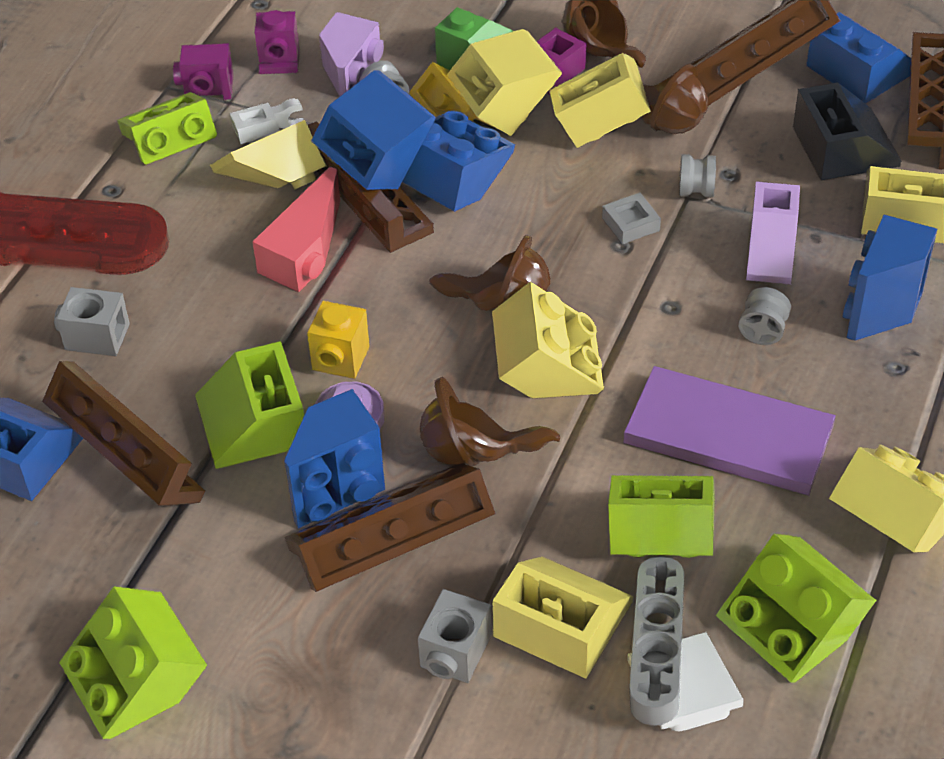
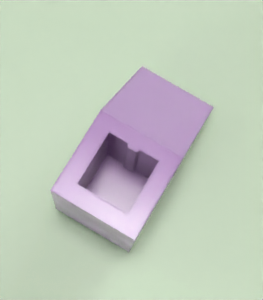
M336 12L319 34L322 65L339 97L360 82L365 69L371 64L378 62L382 57L384 44L380 40L379 22Z
M756 182L746 280L791 284L800 185Z

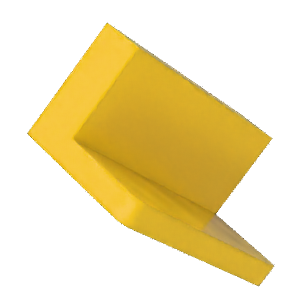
M434 62L429 65L409 91L412 98L435 117L447 111H458L465 114L468 120L472 122L474 119H477L495 128L477 118L448 78L447 74L450 70Z

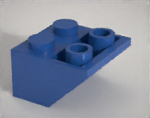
M374 70L328 106L311 142L366 190L398 189L436 117L380 70Z
M447 111L436 117L402 182L455 212L481 200L513 154L515 144L500 137L497 131L484 128L468 120V117L461 112Z
M883 215L877 231H868L861 252V256L865 257L864 261L856 259L848 286L856 289L855 293H849L843 311V318L850 320L846 338L856 341L912 323L924 291L937 228Z
M350 389L308 407L284 460L294 523L298 529L312 522L322 521L331 514L357 502L367 501L377 493L385 490L380 428L354 390Z
M0 398V489L33 501L84 438L61 418L10 398Z

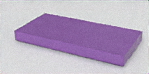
M654 366L625 429L624 443L809 496L829 441L836 415Z

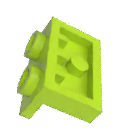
M191 92L117 120L122 135L134 141L139 158L144 164H150L217 137V131L206 99Z

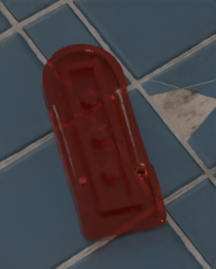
M0 192V266L20 263L94 269L100 274L128 275L141 272L155 265L162 259L169 247V234L164 217L157 210L146 205L4 194Z

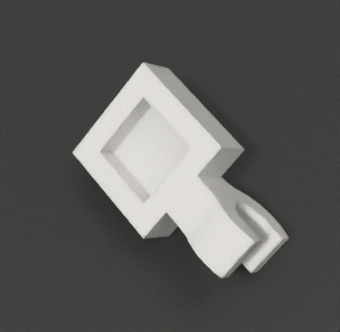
M288 99L274 107H270L269 103L230 113L233 128L241 144L256 142L278 132L279 128L285 129L303 121V118L296 120L288 119L293 112L302 110L298 99Z

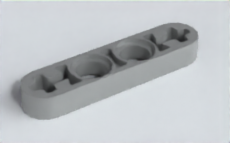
M664 556L645 560L638 570L629 687L632 715L643 724L653 726L663 725L673 720L678 713L680 697L684 570L678 561ZM657 580H666L665 593L655 592ZM653 613H664L671 616L672 620L665 624H653L645 618ZM652 651H661L668 654L671 658L666 662L655 664L646 661L643 656ZM650 683L660 684L658 701L649 700Z

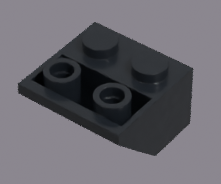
M838 82L798 89L793 129L821 181L867 173L870 166L882 168L901 166L902 160L871 107Z

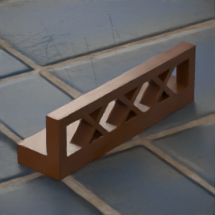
M788 0L691 62L690 64L697 69L698 80L706 91L708 106L840 22L829 0Z
M913 32L907 145L939 147L938 169L944 170V50L932 56L921 49V47L944 48V34ZM933 70L941 77L930 81L922 74ZM931 95L940 103L929 107L921 100ZM929 121L940 128V132L917 131L918 127Z
M317 121L307 125L312 137L319 126ZM319 149L326 166L317 170L318 173L322 175L330 166L337 169L340 197L390 253L434 233L432 221L400 187L398 189L366 190ZM387 197H391L393 199V203H391ZM403 220L413 221L416 225L404 230Z
M59 361L42 402L159 506L200 503L206 490L187 475L192 463L74 361Z
M466 464L454 465L284 538L289 551L299 556L311 589L317 592L493 516L495 511L480 469Z

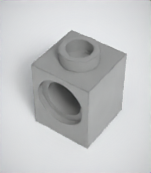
M71 287L64 303L58 305L54 316L55 329L60 331L64 349L67 351L117 356L130 325L123 293Z
M442 589L418 636L420 667L427 669L431 674L442 679L454 678L469 683L492 636L491 604ZM449 639H460L459 641L454 642L446 641Z

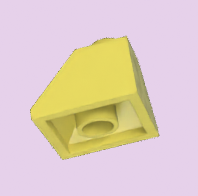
M303 120L235 150L210 166L213 173L275 188L291 183L293 189L296 190L317 180L314 172L326 165L318 147L311 142L312 134L306 121Z

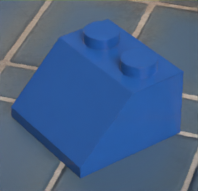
M840 12L837 13L840 22L810 40L806 66L830 82H838L865 104L910 76L911 57Z

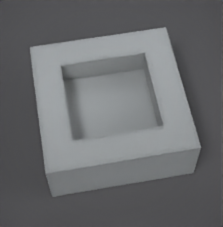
M641 193L603 205L602 218L622 244L660 231L661 218Z

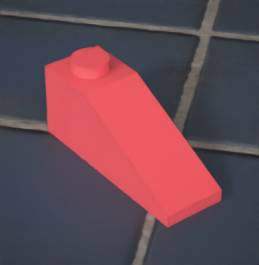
M330 166L252 242L258 274L297 292H300L312 279L320 275L325 267L340 204L337 169Z

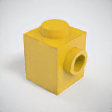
M322 301L307 332L312 370L353 379L356 378L370 347L366 309Z

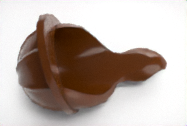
M569 0L566 2L561 20L564 32L585 42L586 53L611 58L624 53L632 57L639 68L644 67L646 62L645 54L636 47L627 45V23L618 7L617 0Z
M690 63L654 86L645 85L642 82L651 112L641 116L646 124H650L654 131L662 130L670 134H682L692 130L704 118V114L708 109L707 94L702 83L698 80L697 69Z
M525 235L516 251L504 255L483 274L477 277H466L454 273H440L431 277L429 283L445 296L471 299L480 310L493 311L529 282L548 292L550 288V274L544 259L531 249L532 237Z
M443 376L435 380L437 398L426 407L420 422V438L428 454L438 462L449 465L466 464L473 467L479 464V462L495 461L508 453L517 454L518 451H538L550 441H560L559 433L548 427L534 426L513 432L504 430L481 408L466 402H460L449 382Z

